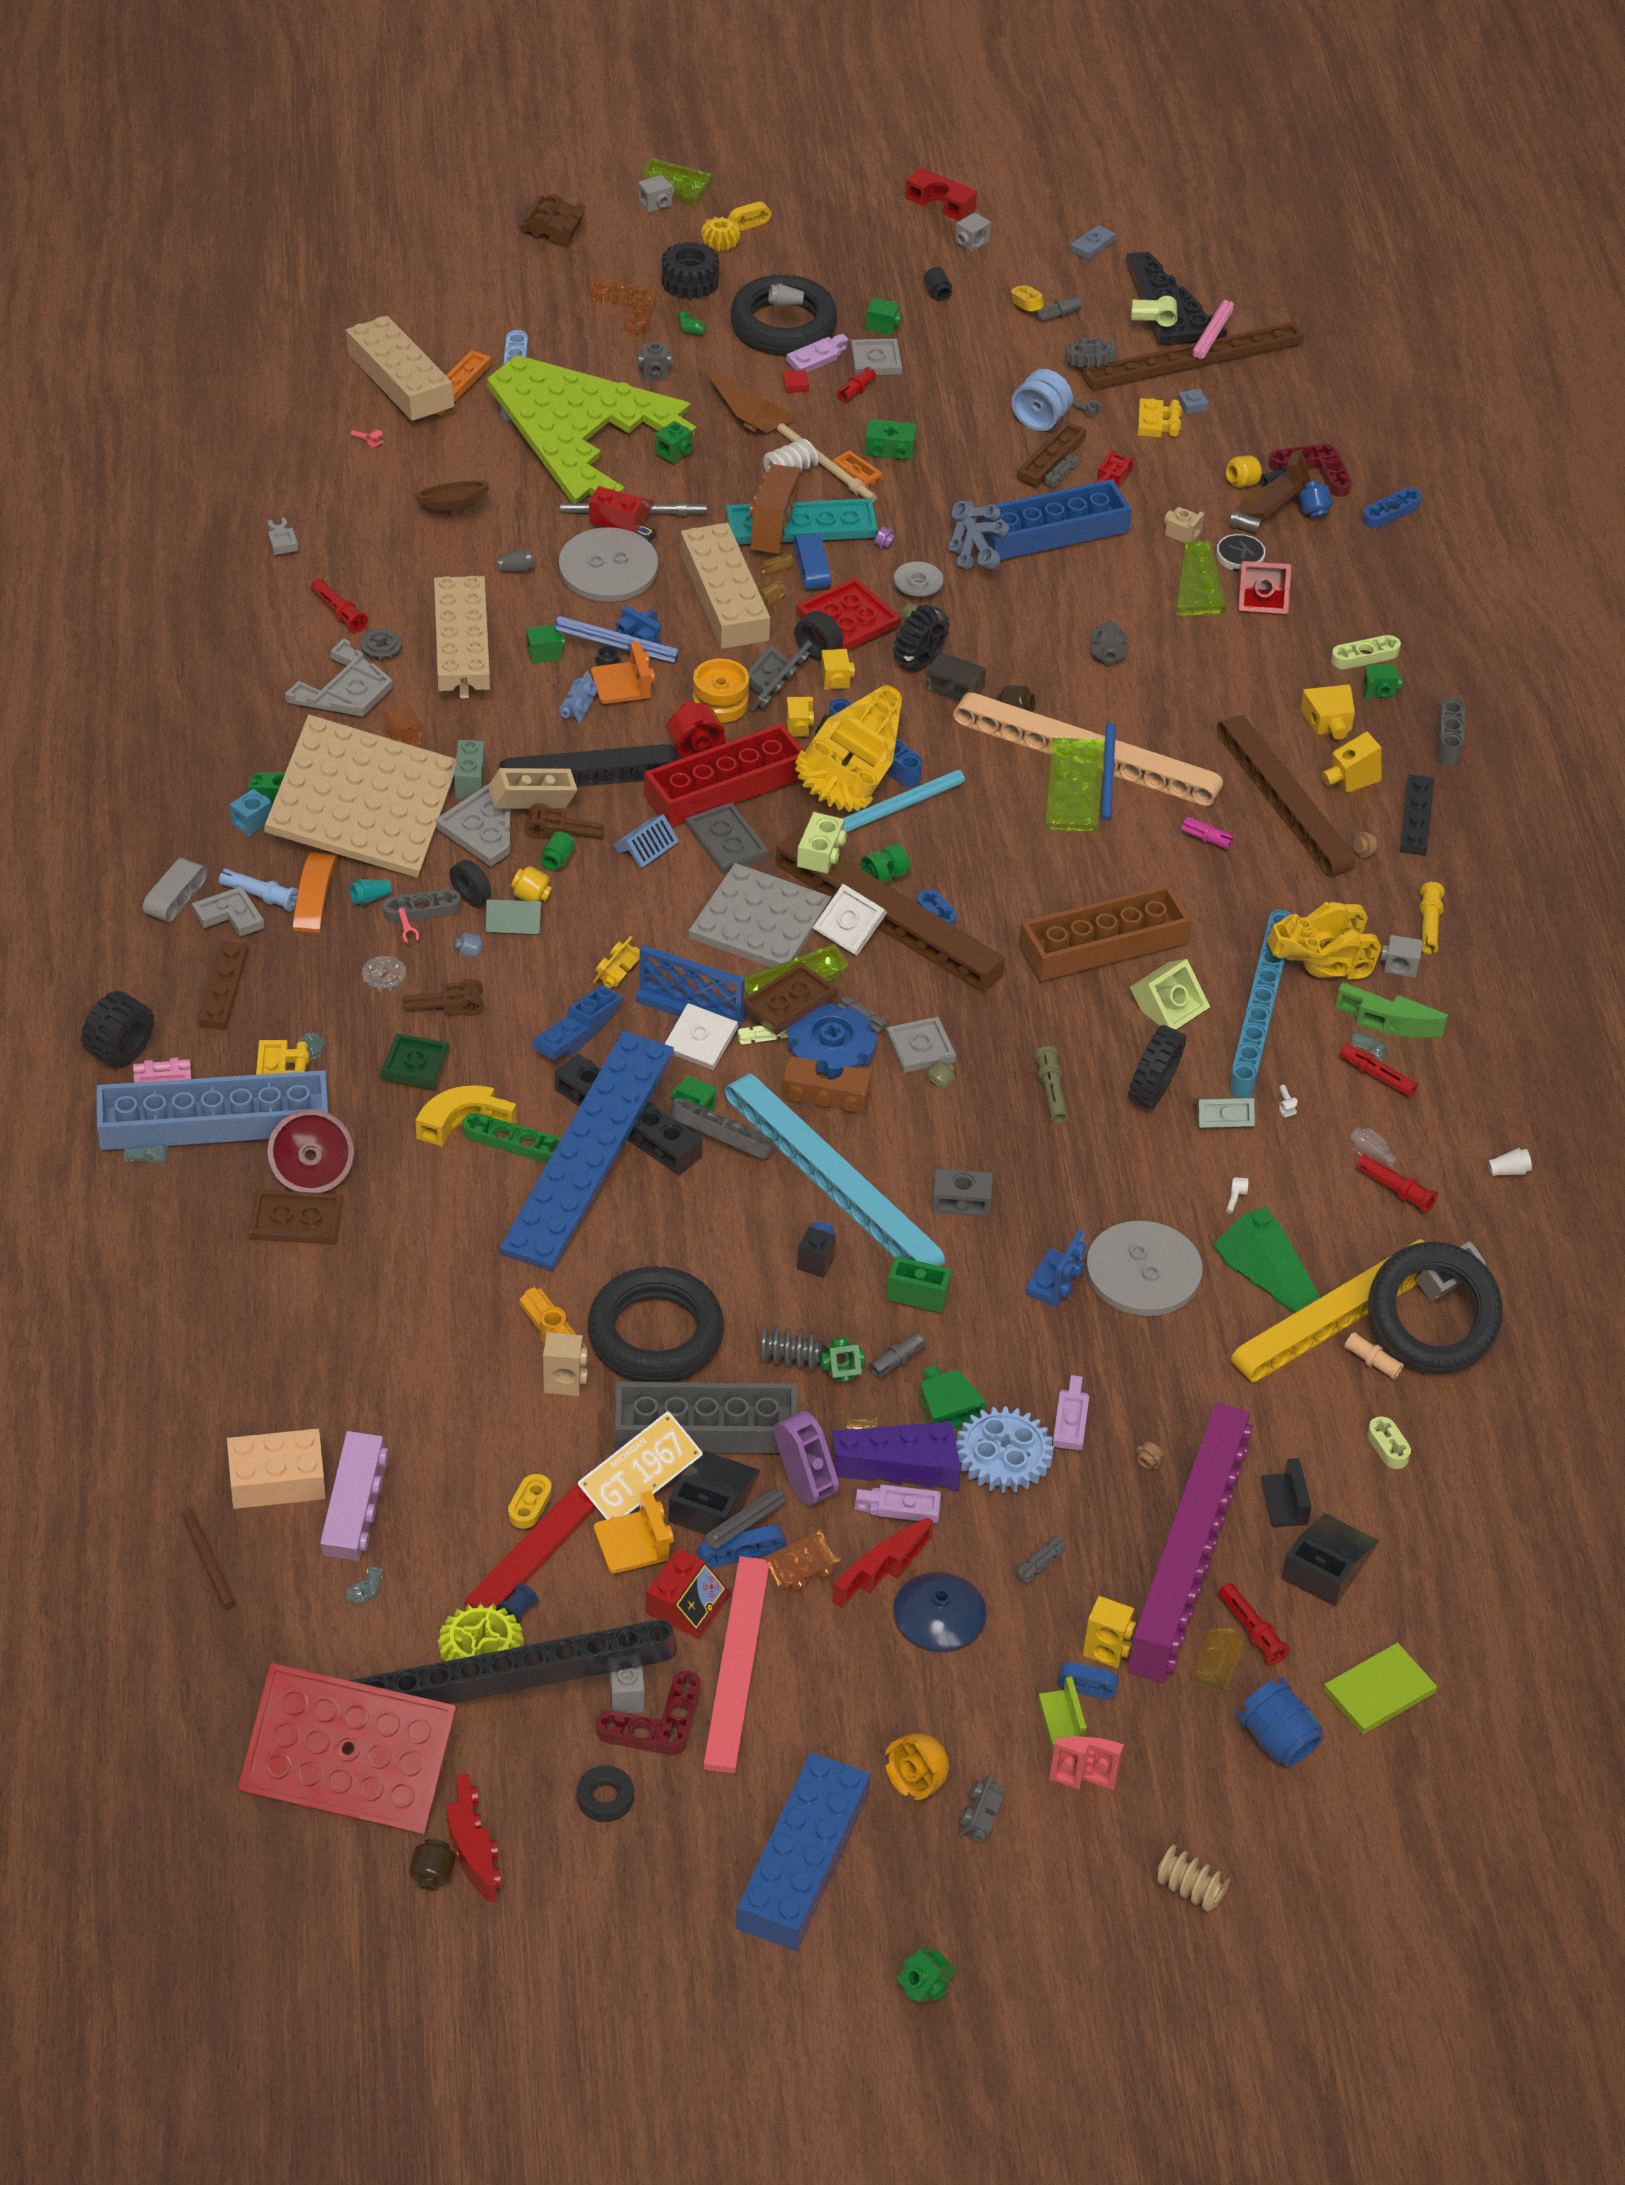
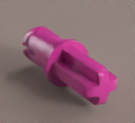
M1187 817L1182 823L1181 830L1202 839L1203 843L1209 842L1227 851L1230 848L1229 844L1232 845L1234 835L1214 828L1212 823L1207 825L1190 817Z

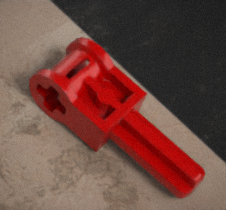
M1110 450L1098 468L1097 482L1113 479L1117 487H1120L1133 469L1134 457L1129 456L1127 458L1116 454L1115 450Z

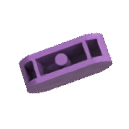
M801 1411L775 1424L773 1433L790 1486L800 1501L805 1505L811 1506L838 1492L839 1482L823 1430L816 1419L807 1411Z

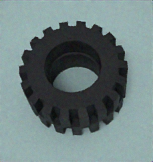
M683 242L668 247L662 256V286H664L666 291H669V294L677 295L679 298L698 299L702 298V296L710 295V292H714L719 284V258L717 252H714L713 248L707 247L705 244H698V242Z
M123 991L110 992L93 1006L86 1017L81 1031L82 1047L113 1068L124 1067L127 1063L130 1064L146 1047L154 1027V1013H152L149 1007Z

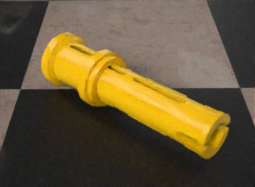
M1427 882L1420 889V894L1423 897L1419 907L1420 913L1423 915V943L1421 951L1425 954H1432V946L1434 953L1438 951L1439 916L1443 913L1444 909L1441 898L1444 896V887L1437 882Z

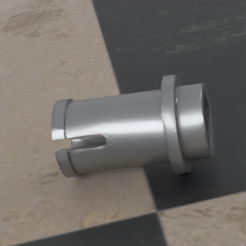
M1238 510V512L1233 511L1229 521V525L1233 526V529L1238 527L1257 534L1261 523L1260 518L1242 514L1241 510Z

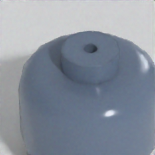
M463 932L455 940L454 949H458V953L461 956H478L482 952L483 940L478 934Z

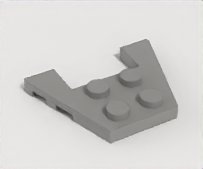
M343 638L330 651L331 659L346 665V667L321 691L298 681L285 693V701L292 704L363 717L393 688V682L374 663L370 664L364 659V654L359 650L355 651L351 647L350 642Z

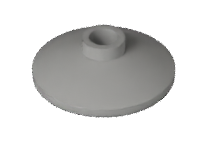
M909 562L901 565L895 571L894 583L900 591L908 595L928 596L940 590L943 585V575L937 567L929 563Z

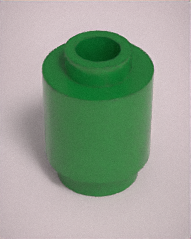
M554 832L541 851V863L543 866L553 871L562 868L575 849L576 845L573 838L565 832Z

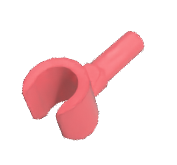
M378 429L370 434L355 430L351 431V436L366 440L371 448L384 442L378 438L382 435V432Z
M400 908L398 912L404 930L401 935V941L407 944L406 933H412L416 942L419 938V933L415 928H411L405 909Z

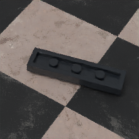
M1411 774L1408 776L1400 844L1401 853L1426 856L1435 778Z

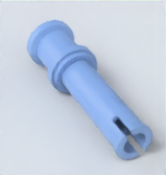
M226 868L220 874V885L234 889L242 886L246 893L262 898L266 904L272 905L274 903L283 906L286 911L291 912L296 907L297 888L291 887L288 889L279 886V883L276 881H260Z

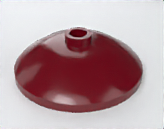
M308 1109L297 1111L285 1117L273 1130L268 1142V1162L274 1176L286 1188L294 1192L325 1193L338 1186L348 1175L354 1159L353 1140L348 1129L335 1116L320 1110ZM308 1152H313L316 1158L310 1161L305 1158V1155Z

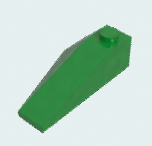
M1266 1206L1242 1215L1214 1243V1250L1228 1268L1235 1273L1238 1271L1250 1278L1249 1283L1256 1288L1258 1286L1264 1288L1272 1294L1273 1300L1293 1314L1321 1298L1282 1226Z

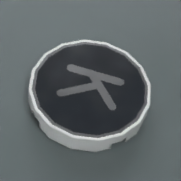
M1244 534L1229 535L1218 543L1216 558L1222 566L1233 571V568L1239 569L1241 561L1263 562L1265 559V547L1254 537Z

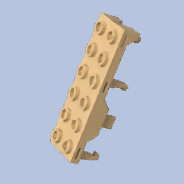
M485 576L434 578L438 691H452L457 685H460V699H469L468 684L473 686L475 690H490Z

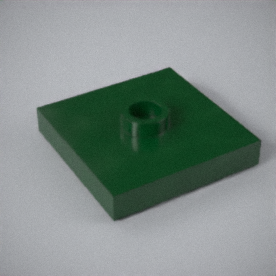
M396 1033L380 1072L381 1080L435 1090L450 1052V1043Z

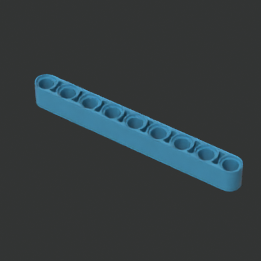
M1276 910L1269 917L1232 1068L1229 1090L1235 1097H1250L1255 1090L1286 958L1281 959L1273 956L1267 942V937L1270 936L1273 925L1282 921L1284 917L1292 915L1285 910Z

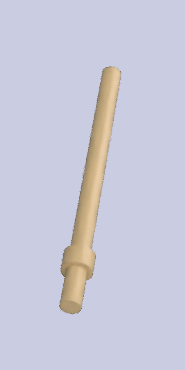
M784 423L778 425L777 431L792 443L803 439ZM815 448L818 463L848 485L851 492L857 496L861 495L864 499L872 498V503L876 500L877 496L866 488L864 482L859 478H853Z

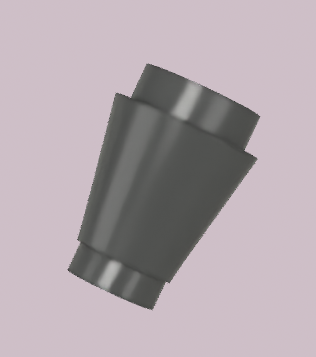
M523 547L502 557H497L500 572H529V569L535 568L531 549L525 550Z

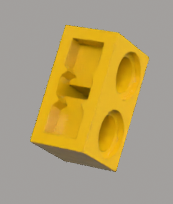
M1098 1596L1088 1619L1083 1656L1116 1668L1119 1667L1123 1657L1128 1659L1133 1644L1131 1639L1137 1622L1132 1621L1134 1608Z

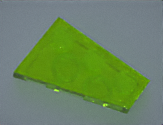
M650 158L642 169V177L644 179L662 175L672 184L674 195L694 206L708 189L713 179V174Z

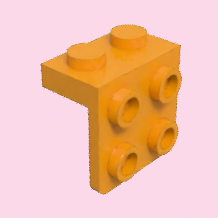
M652 1490L640 1493V1512L595 1523L594 1532L610 1573L616 1574L669 1560L670 1544L674 1542L673 1533L670 1525L665 1526L663 1522L665 1516L662 1503L655 1501Z

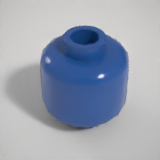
M1319 481L1304 484L1305 489L1301 490L1298 494L1302 512L1305 515H1310V518L1329 514V509L1333 506L1329 487L1325 484L1319 485Z

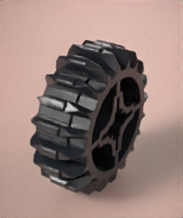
M927 604L918 606L916 611H911L910 616L905 618V622L903 625H900L901 628L896 633L897 638L893 642L895 646L892 651L894 659L902 667L911 671L918 672L921 668H926L928 663L931 664L932 660L937 658V654L939 651H942V646L946 643L945 639L949 635L948 629L950 627L949 617L938 607Z

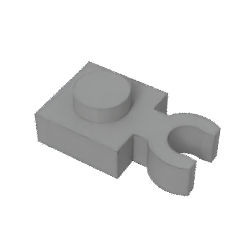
M281 518L282 524L274 525L272 520L268 521V538L274 555L298 551V542L293 528H287V520L285 518Z

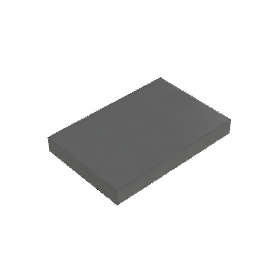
M732 802L685 819L686 827L722 875L728 873L735 863L746 867L769 858V850Z

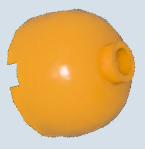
M911 1733L891 1742L886 1749L885 1756L889 1754V1763L885 1765L886 1772L893 1786L902 1795L906 1796L909 1792L912 1796L916 1797L914 1800H921L935 1793L946 1781L950 1767L948 1756L944 1747L934 1737L927 1734Z

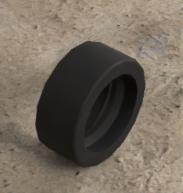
M822 611L808 613L794 628V636L800 648L808 640L812 642L807 649L810 653L808 657L816 661H821L822 650L840 649L843 645V634L840 627L833 618ZM812 628L816 629L823 636L826 645L816 638Z

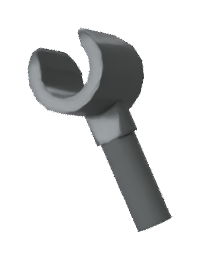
M1073 400L1071 405L1085 411L1084 415L1089 419L1093 418L1095 413H1099L1101 407L1100 403L1095 400L1088 401L1087 405Z

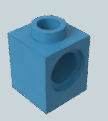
M252 789L230 804L231 824L246 835L251 836L265 826L272 808L271 801L267 796L261 795Z

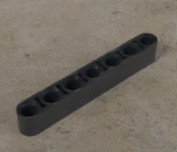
M661 744L512 757L501 761L499 768L571 769L576 787L644 781V772L679 759L677 750L673 745Z

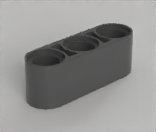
M1447 698L1443 701L1438 721L1437 760L1445 766H1455L1459 763L1464 743L1465 705L1457 698Z

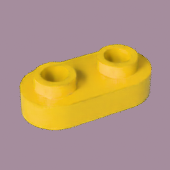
M532 1474L525 1477L508 1507L509 1521L513 1526L526 1529L538 1522L552 1494L551 1482L546 1476Z

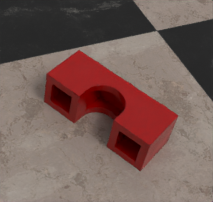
M920 167L906 180L905 199L921 206H925L931 201L944 202L943 215L961 221L976 210L977 190Z

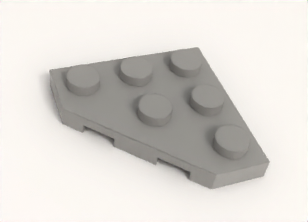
M487 784L435 819V822L437 823L436 829L491 867L510 854V808H494L488 789L489 784Z

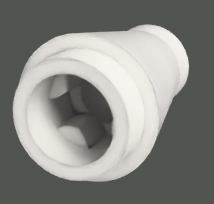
M1517 1148L1495 1159L1488 1160V1168L1492 1177L1498 1175H1526V1172L1532 1171V1163L1528 1150Z

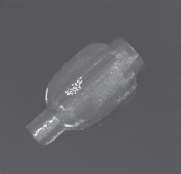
M1358 1126L1348 1139L1353 1143L1354 1150L1360 1155L1367 1154L1378 1162L1383 1161L1390 1167L1398 1159L1389 1152L1387 1141L1371 1128L1362 1129Z

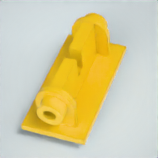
M630 936L624 944L619 941L609 953L612 955L611 959L604 958L595 969L598 975L593 980L594 984L600 978L605 987H616L627 974L625 970L629 972L640 960V950L628 944L633 937Z

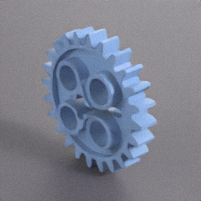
M1004 1406L1002 1413H998L997 1409L992 1407L991 1414L989 1415L984 1410H980L979 1418L971 1415L970 1422H963L962 1431H958L956 1446L959 1462H961V1471H968L969 1480L978 1477L979 1487L985 1482L989 1483L990 1491L996 1485L1000 1486L1001 1492L1004 1493L1006 1486H1011L1012 1490L1017 1492V1487L1020 1484L1025 1489H1029L1030 1481L1038 1484L1039 1477L1046 1476L1047 1468L1051 1467L1054 1447L1051 1446L1052 1437L1047 1436L1048 1428H1040L1041 1420L1037 1419L1031 1422V1413H1027L1023 1417L1019 1416L1020 1411L1018 1408L1013 1414L1009 1413L1007 1406Z

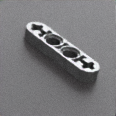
M675 1099L669 1111V1115L674 1120L760 1158H769L775 1146L774 1140L685 1099Z

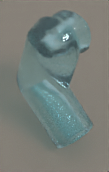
M1354 1032L1351 1042L1353 1046L1371 1050V1053L1376 1056L1375 1059L1379 1061L1384 1059V1054L1387 1053L1385 1044L1373 1036Z
M157 1143L154 1146L126 1147L124 1157L126 1161H145L160 1164L168 1158L169 1149L163 1143Z
M374 1566L369 1567L364 1581L355 1583L347 1588L345 1596L348 1602L352 1604L363 1603L376 1598L380 1589L382 1569Z

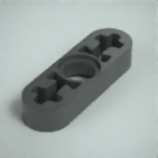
M453 889L393 896L384 901L383 915L391 923L401 922L398 912L400 908L405 909L408 921L451 916L460 911L461 896ZM425 903L429 905L425 909H419L415 907L417 904Z

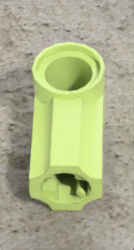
M1163 296L1158 300H1132L1131 320L1157 321L1161 326H1172L1177 321V302L1171 296Z

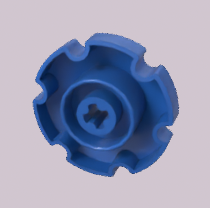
M825 1004L789 1027L787 1046L788 1049L792 1050V1056L816 1060L817 1073L823 1072L827 1074L828 1078H838L843 1073L844 1066L859 1068V1065H868L872 1061L876 1051V1033L871 1032V1021L858 1010L851 1007L838 1009L836 1004Z

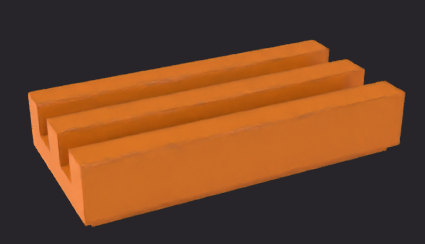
M850 450L832 460L853 478H859L864 482L867 489L869 484L875 485L876 480L879 482L883 480L882 472Z

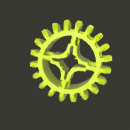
M481 1602L478 1608H472L468 1604L465 1612L456 1609L454 1617L447 1616L446 1625L442 1626L440 1639H438L440 1657L443 1662L524 1646L522 1628L520 1624L516 1623L515 1616H507L505 1607L496 1611L494 1603L489 1608H484Z

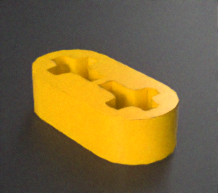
M760 201L734 209L730 213L729 218L738 223L739 231L765 224L771 217V210L764 202Z
M1024 285L1011 290L1012 302L1026 311H1036L1044 307L1042 293L1034 288Z

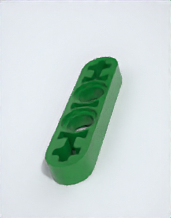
M480 1113L468 1114L462 1121L463 1136L466 1139L548 1164L554 1153L552 1151L557 1148L561 1141L559 1137ZM501 1131L509 1134L505 1138L494 1136L495 1133ZM526 1139L535 1142L531 1146H523L520 1144L521 1141Z

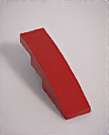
M926 1518L900 1530L876 1545L856 1561L834 1584L832 1603L844 1608L859 1588L871 1594L887 1573L898 1579L931 1540L933 1520Z

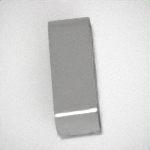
M183 857L179 858L147 894L143 903V913L168 923L173 921L204 884L207 877V867Z

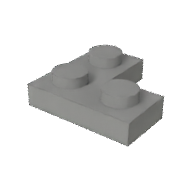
M242 886L192 903V911L203 928L229 920L239 937L264 928L263 918Z

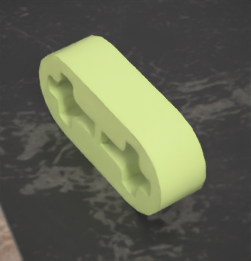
M1381 1416L1372 1419L1369 1424L1367 1437L1382 1461L1390 1468L1400 1469L1405 1467L1409 1462L1411 1448L1395 1423L1387 1417Z

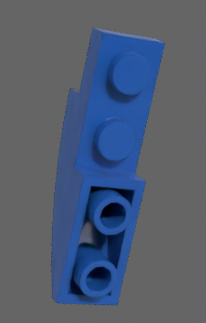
M600 985L569 1006L565 1018L535 1037L532 1048L553 1060L562 1054L571 1057L607 1023L622 1003L623 996L615 993L610 988Z

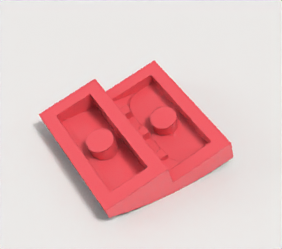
M1093 1737L1057 1738L1054 1743L1049 1779L1079 1790L1083 1780L1114 1790L1119 1777L1124 1744Z

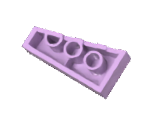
M351 1431L346 1432L320 1542L323 1556L360 1561L362 1551H367L370 1539L368 1530L370 1523H373L375 1519L376 1502L382 1489L389 1458V1448H385L383 1436Z

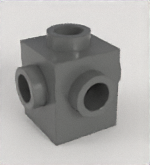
M643 343V353H638V367H643V380H667V367H672V354L667 352L666 343Z
M1111 620L1091 632V652L1097 660H1101L1107 666L1123 659L1128 654L1127 635Z

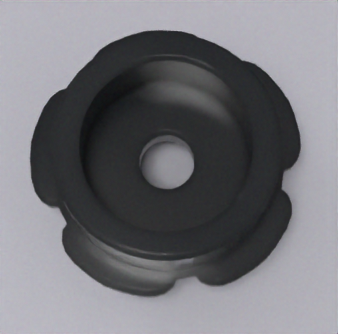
M610 646L600 648L597 657H595L596 664L603 666L620 663L618 651Z

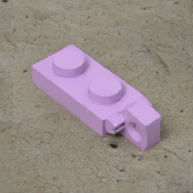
M844 334L836 335L832 339L830 337L821 339L787 354L786 361L795 371L806 370V373L837 360V356L847 349L849 339Z
M1071 1375L1069 1391L1061 1390L1059 1393L1052 1447L1081 1451L1083 1449L1089 1396L1088 1393H1081L1083 1378L1081 1376Z
M882 1484L880 1488H873L872 1491L857 1489L855 1510L870 1512V1514L875 1516L914 1521L930 1518L933 1520V1523H938L941 1492Z

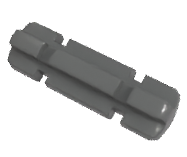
M1072 454L1066 455L1063 460L1044 476V484L1050 488L1055 487L1077 466L1078 458Z
M843 997L840 1000L838 1009L854 1008L871 1021V1030L878 1034L884 1031L887 1025L885 1019L880 1016L876 1017L874 1012L859 1003L856 1004V1001L850 997Z
M1057 1536L1049 1539L1046 1542L1047 1546H1041L1027 1559L1028 1563L1023 1562L1017 1567V1578L1023 1583L1030 1582L1035 1577L1034 1574H1039L1054 1560L1053 1557H1058L1064 1552L1065 1543Z

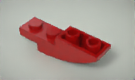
M469 1774L456 1775L458 1803L446 1804L447 1824L453 1850L462 1870L476 1890L489 1903L496 1902L495 1889L501 1888L500 1868L493 1869L492 1861L498 1860L497 1841H490L489 1828H481L480 1813L474 1814L473 1806L479 1805L477 1786L470 1785Z

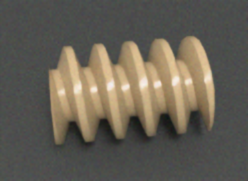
M1173 1844L1166 1851L1158 1866V1883L1165 1885L1169 1882V1889L1176 1892L1180 1889L1181 1897L1186 1899L1191 1896L1193 1904L1199 1905L1202 1903L1203 1910L1207 1912L1213 1910L1222 1900L1229 1886L1230 1878L1221 1883L1222 1872L1217 1871L1210 1877V1865L1208 1864L1201 1870L1197 1869L1199 1859L1196 1857L1188 1864L1186 1862L1188 1852L1184 1850L1178 1857L1175 1856L1177 1846Z

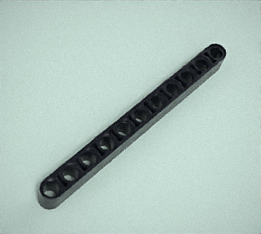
M654 1620L348 1681L452 1704L671 1660L676 1655L678 1647L672 1625L665 1620Z

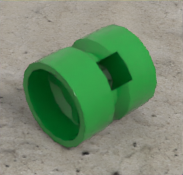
M899 843L886 846L881 851L869 853L861 859L862 870L873 875L884 884L890 883L892 879L897 880L909 875L911 872L908 854Z

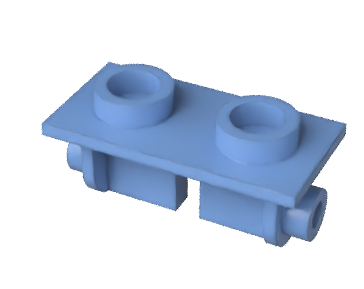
M589 671L585 672L583 678L573 681L572 687L567 694L568 698H565L563 704L559 707L560 715L563 718L575 716L578 723H581L597 693V685Z

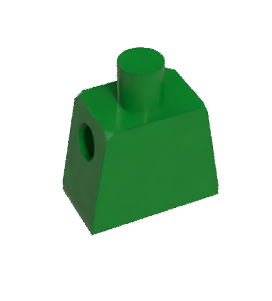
M936 1365L924 1370L923 1377L925 1380L920 1383L919 1403L926 1423L952 1422L953 1429L955 1430L961 1428L963 1422L969 1423L971 1415L979 1418L980 1410L985 1411L986 1401L960 1371L953 1370L942 1374Z

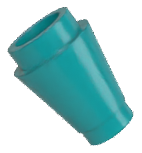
M356 879L349 886L350 898L354 904L363 906L391 895L390 882L387 879Z

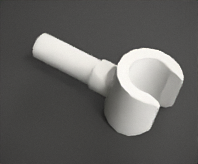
M1281 1085L1279 1089L1284 1101L1279 1102V1110L1281 1115L1286 1118L1297 1114L1295 1109L1297 1099L1291 1098L1286 1086Z
M1236 1177L1233 1179L1231 1198L1226 1209L1227 1213H1233L1238 1194L1247 1195L1248 1178Z

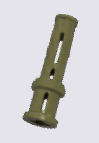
M1045 1046L1039 1048L1034 1053V1059L1039 1065L1038 1078L1044 1083L1051 1122L1061 1124L1068 1120V1114L1060 1083L1063 1073L1062 1068L1058 1066L1057 1062L1059 1053L1055 1047Z

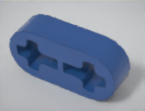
M923 890L918 894L917 904L935 913L951 925L956 926V911L938 892Z
M1071 1662L1061 1666L1057 1682L1062 1689H1064L1065 1677L1072 1676L1078 1694L1102 1699H1109L1116 1695L1119 1677L1114 1672Z

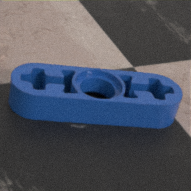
M1405 488L1365 507L1362 522L1369 528L1382 527L1419 509L1422 494L1414 488ZM1387 507H1395V508H1397V509H1396V510H1393V509H1389V508H1387Z
M770 1525L742 1532L718 1549L709 1548L706 1545L707 1541H705L697 1548V1555L713 1569L738 1563L739 1556L759 1558L778 1553L786 1546L787 1542L781 1527Z

